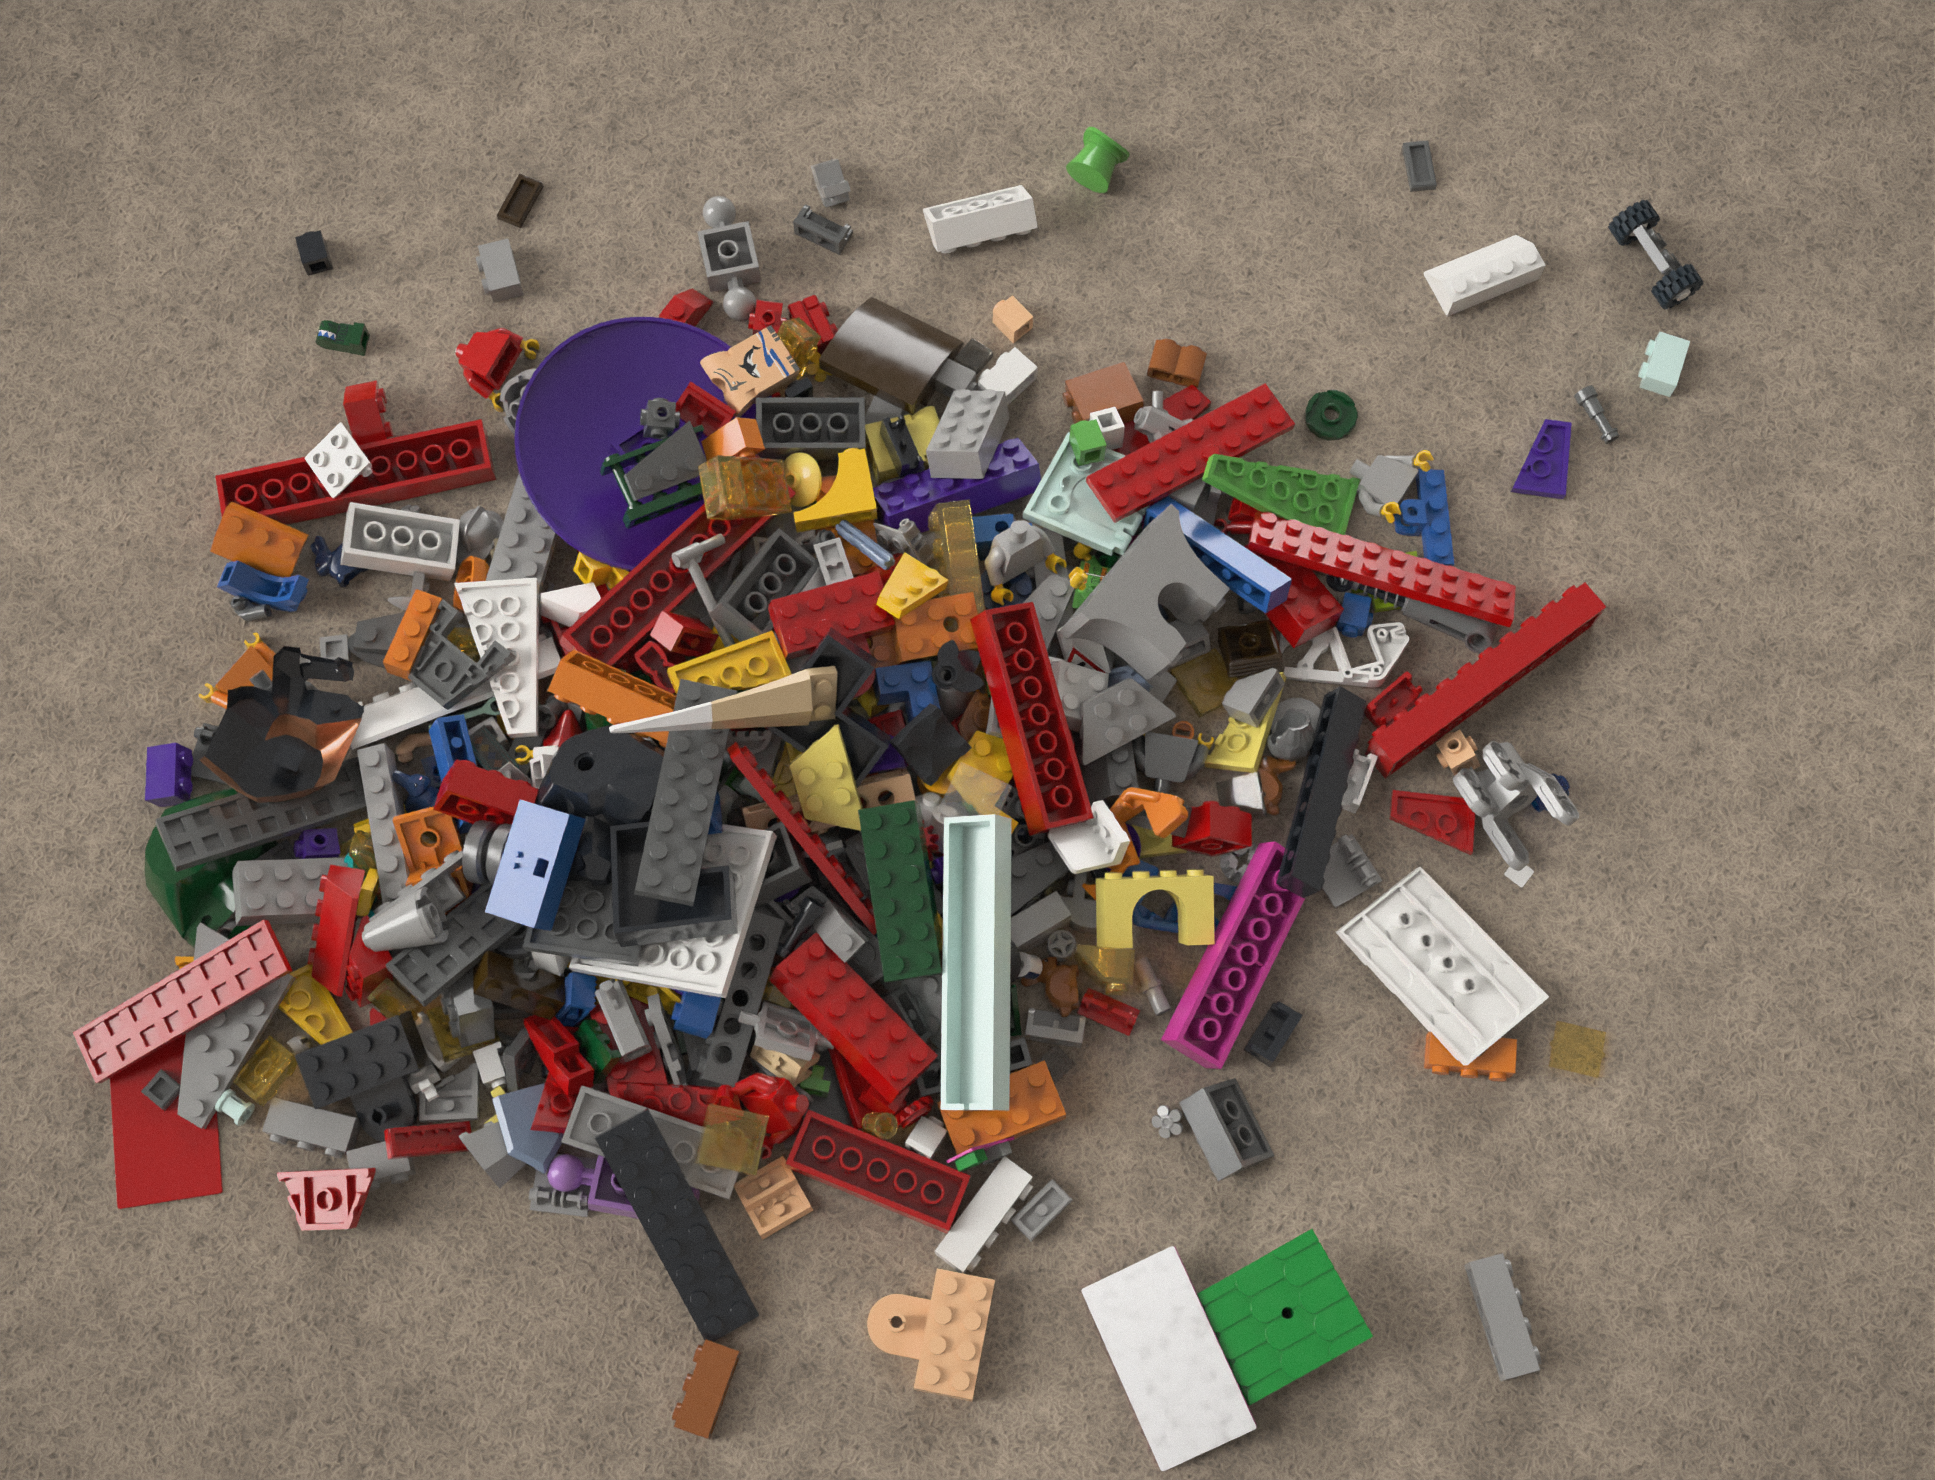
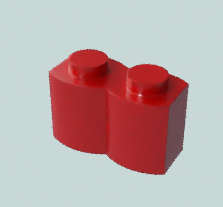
M649 641L635 653L637 663L647 674L653 677L659 688L677 695L667 674V669L676 665L672 664L670 657L654 642Z

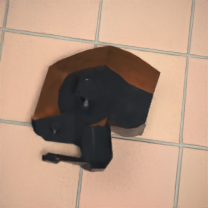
M283 646L273 656L272 692L254 686H240L228 690L227 709L205 756L200 761L236 791L258 803L281 802L301 798L335 780L360 725L364 706L353 701L348 695L320 690H307L305 682L308 679L353 681V662L340 657L333 660L301 654L299 647Z

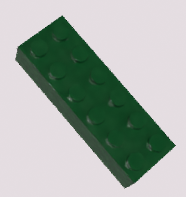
M912 800L858 810L884 982H896L942 974L943 946L920 803Z

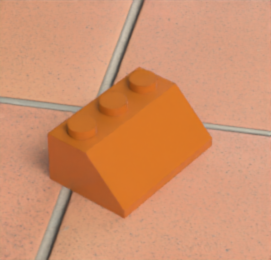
M231 502L226 507L217 528L210 552L231 561L238 560L269 575L291 577L309 535Z

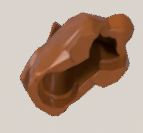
M1262 756L1257 773H1245L1239 776L1240 783L1243 787H1246L1258 814L1269 813L1276 816L1280 813L1279 804L1282 800L1283 785L1279 781L1278 775L1281 772L1293 770L1297 765L1296 761L1280 758L1276 760L1271 756Z
M1056 957L1045 958L1042 960V972L1038 978L1034 980L1022 978L1021 983L1025 987L1032 986L1038 982L1044 983L1045 997L1053 1008L1059 1010L1061 1017H1067L1072 1010L1079 1008L1078 964L1070 966L1058 965Z

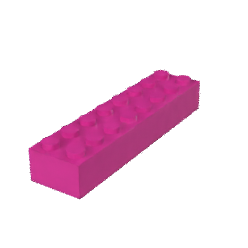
M1275 841L1259 843L1214 932L1215 944L1207 946L1161 1038V1041L1204 1068L1222 1069L1305 898L1276 884L1285 848Z

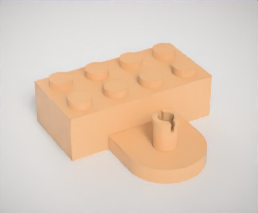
M937 1268L931 1300L903 1294H891L877 1301L868 1316L867 1328L869 1336L875 1346L885 1353L919 1360L914 1390L972 1402L995 1280Z

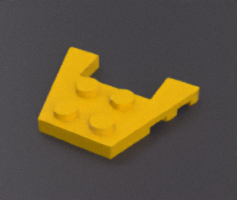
M976 731L968 742L972 748L965 755L957 759L946 778L967 804H971L979 815L996 814L1011 818L995 807L996 802L1013 776L1003 738ZM1011 818V834L1019 823Z

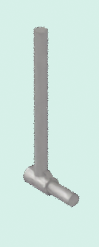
M718 534L701 543H693L672 553V560L677 567L688 568L709 613L717 603L698 563L701 562L703 553L725 544V538L722 534ZM712 619L724 646L734 645L735 642L732 635Z

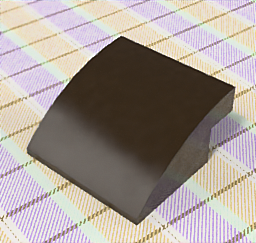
M871 297L862 303L837 331L819 358L820 369L913 415L919 404L927 406L936 391L935 379L947 359L952 361L955 359L963 345V341Z

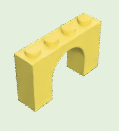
M1187 869L1186 875H1177V870H1160V876H1150L1149 871H1133L1132 877H1122V872H1106L1105 878H1096L1097 946L1103 949L1133 948L1132 915L1134 907L1143 895L1159 889L1166 891L1176 903L1178 910V943L1184 945L1215 944L1214 877L1204 874V869Z

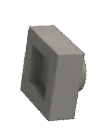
M343 634L320 637L321 657L333 660L340 657L351 661L348 646L349 636Z

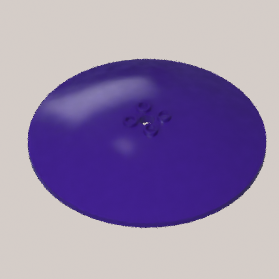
M628 317L588 327L566 339L544 358L534 371L520 400L514 434L515 456L523 486L532 504L542 519L566 543L592 559L611 567L631 572L711 498L709 497L627 529L623 522V517L629 506L613 472L602 476L600 469L604 459L610 455L618 453L621 456L660 441L659 439L643 437L644 425H640L641 409L646 408L648 400L665 398L669 402H677L691 381L725 403L723 391L712 383L701 366L700 361L711 354L728 351L731 348L728 344L702 329L675 320L657 317ZM753 404L740 418L756 419V404ZM680 420L679 428H675L673 434L686 423ZM702 434L701 439H699L698 442L705 456L701 441L707 437ZM763 460L780 476L783 460ZM744 462L738 466L737 471L726 474L728 480L733 478L749 462ZM638 463L623 468L625 474L628 473ZM712 471V473H716V475L722 474V472ZM699 476L691 479L688 483H692V485L702 482L701 479L703 477ZM678 486L665 489L663 492H667V494L677 491ZM653 495L639 499L638 502H642V504L652 501Z

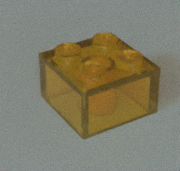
M709 1104L706 1110L695 1164L751 1176L756 1175L769 1116Z

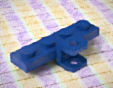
M1418 469L1419 471L1416 476L1418 500L1408 499L1401 503L1400 511L1402 514H1394L1395 531L1405 536H1419L1422 534L1424 558L1443 565L1454 566L1444 470L1430 469L1425 472ZM1401 520H1402L1403 523H1405V524H1407V525H1410V526H1404V525L1401 523Z

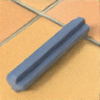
M841 520L840 524L836 525V530L841 537L884 570H889L895 564L893 555L847 520Z

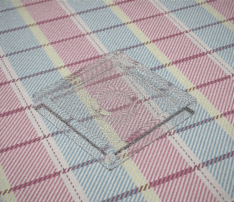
M961 762L936 814L945 818L999 815L1012 786Z

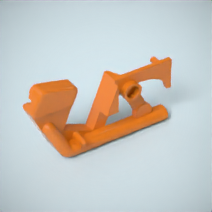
M1135 787L1124 790L1109 810L1114 814L1123 831L1127 833L1130 842L1121 864L1109 866L1108 868L1112 869L1110 872H1122L1123 874L1129 866L1140 863L1125 824L1126 821L1145 809L1154 834L1161 838H1166L1188 818V811L1183 806L1184 800L1175 795ZM1083 883L1082 887L1096 900V884L1087 885Z

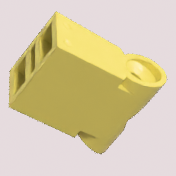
M934 406L925 407L914 415H904L906 426L919 455L924 461L925 470L929 469L926 449L939 424ZM891 418V423L897 421L899 418ZM882 421L865 425L866 451L877 485H880L885 480L888 481V479L899 477L880 434Z

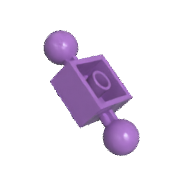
M570 1154L559 1155L550 1163L547 1169V1178L551 1186L556 1190L569 1192L575 1190L580 1185L591 1186L587 1203L589 1210L638 1219L623 1189L619 1188V1185L616 1184L618 1180L605 1157L598 1155L595 1169L585 1168L580 1159ZM691 1187L697 1200L699 1201V1189Z

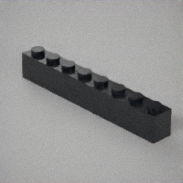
M1341 686L1325 694L1315 730V739L1309 753L1276 884L1302 898L1319 892L1324 885V873L1331 857V844L1336 836L1337 831L1335 828L1338 817L1342 812L1343 796L1348 788L1347 779L1354 763L1355 747L1360 739L1358 734L1365 718L1364 710L1367 701Z

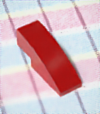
M536 1015L524 1019V1025L538 1054L567 1096L578 1093L581 1086L588 1088L593 1086V1067L579 1053V1042L555 1016L552 1020Z

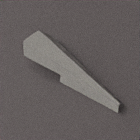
M603 1081L600 1084H594L591 1089L603 1092L608 1085ZM490 1121L485 1123L484 1128L470 1134L464 1132L459 1135L461 1141L499 1189L527 1164L508 1155L499 1122L493 1123Z

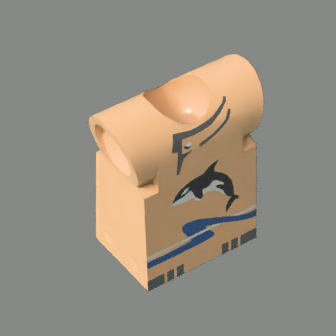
M771 325L731 347L728 351L711 354L700 361L701 366L712 383L723 391L725 403L736 411L735 418L741 417L753 404H756V398H767L787 387L796 380L800 370Z

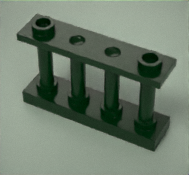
M703 426L693 427L697 439H701L704 431ZM668 438L621 456L618 453L610 455L604 459L600 469L602 476L613 472L629 506L623 517V522L627 529L712 497L729 481L726 474L716 475V473L711 471L702 475V482L692 485L688 481L678 484L677 491L667 494V492L660 491L652 494V501L645 504L638 502V500L634 501L624 479L625 472L623 468L641 462Z

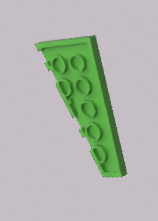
M1213 454L1208 459L1202 481L1261 512H1271L1277 517L1286 520H1298L1304 524L1322 527L1328 531L1345 535L1360 479L1353 477L1350 479L1341 478L1340 475L1336 474L1323 475L1312 470L1283 465L1276 467L1267 465L1265 462L1258 461L1253 463L1244 461L1242 458Z

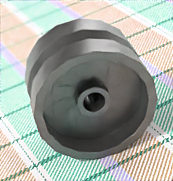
M479 820L472 825L463 848L462 865L466 880L483 885L488 883L494 884L512 824L505 823L499 826V824L493 821Z

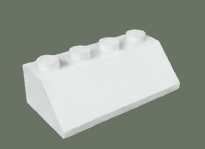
M1022 185L923 209L933 246L937 252L941 251L942 253L954 252L957 247L965 245L967 247H975L980 245L982 241L990 239L991 241H1000L1005 239L1006 235L1014 233L1016 235H1025L1030 233L1031 229L1038 228L1033 199Z
M1514 235L1425 271L1424 276L1446 316H1450L1538 280L1543 272L1545 263L1533 243Z

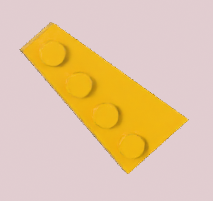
M773 631L667 669V674L676 694L680 679L737 691L753 689L792 675Z

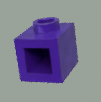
M337 828L304 830L301 832L298 840L294 842L295 856L299 857V859L338 858L340 848Z

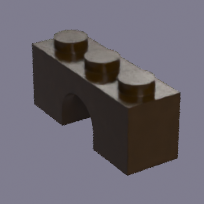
M487 950L473 968V994L552 1020L565 1004V978L538 969L529 981H525L515 972L514 959Z

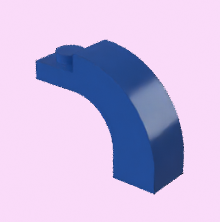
M237 560L226 564L217 588L234 596H242L244 599H248L250 602L258 605L268 604L272 609L293 612L297 611L300 602L304 600L307 594L306 586L309 579L301 575L291 577L269 575Z

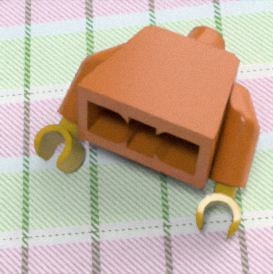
M253 633L256 641L248 643L244 640L248 648L247 651L222 677L215 688L206 683L204 686L210 689V692L206 696L199 694V697L207 703H214L227 709L228 690L240 686H254L249 679L260 670H264L272 681L273 656L276 653L262 641L258 633Z

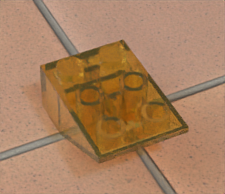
M717 455L698 466L707 519L733 520L792 512L783 460Z

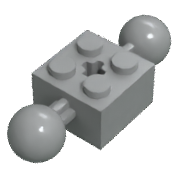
M714 196L703 207L704 220L712 229L697 231L710 292L729 289L723 299L724 310L730 318L742 321L748 319L750 313H754L756 310V298L744 285L761 282L749 221L732 224L736 217L734 204L724 196Z

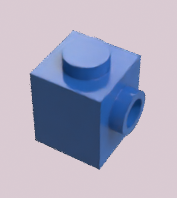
M1348 592L1344 593L1341 601L1344 611L1337 620L1336 625L1337 630L1342 635L1351 638L1362 636L1365 629L1371 626L1374 614L1369 612L1371 597Z

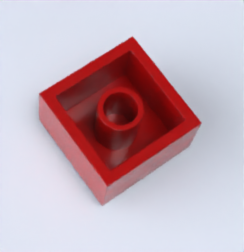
M1205 801L1202 803V806L1192 807L1186 836L1184 838L1172 835V847L1211 857L1251 847L1252 814L1240 811V808L1236 806L1224 807L1220 806L1217 801Z

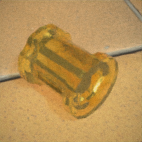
M872 1112L866 1114L862 1120L863 1132L882 1139H890L897 1132L898 1122L895 1116L890 1113Z

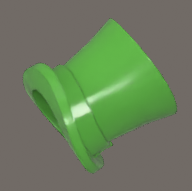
M1088 127L1083 135V149L1066 165V170L1082 186L1097 193H1105L1108 190L1115 166L1118 163L1125 162L1129 158L1130 153L1097 128Z

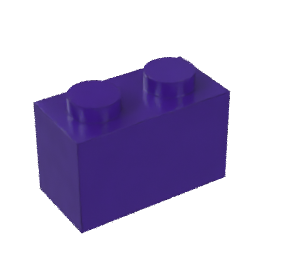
M178 743L147 747L145 801L159 807H167L190 800L192 791L191 766L193 765L191 749Z

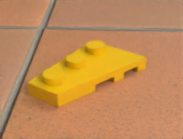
M306 965L289 973L296 979L278 1008L321 1045L353 1033L329 990L311 977L313 965Z

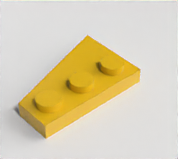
M904 552L879 595L876 605L900 619L945 590L949 580L940 575L936 570L927 567Z

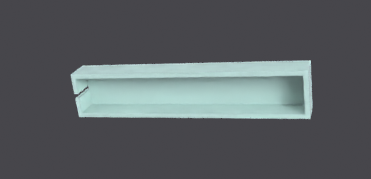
M996 814L944 818L941 1110L1009 1111L1011 818Z

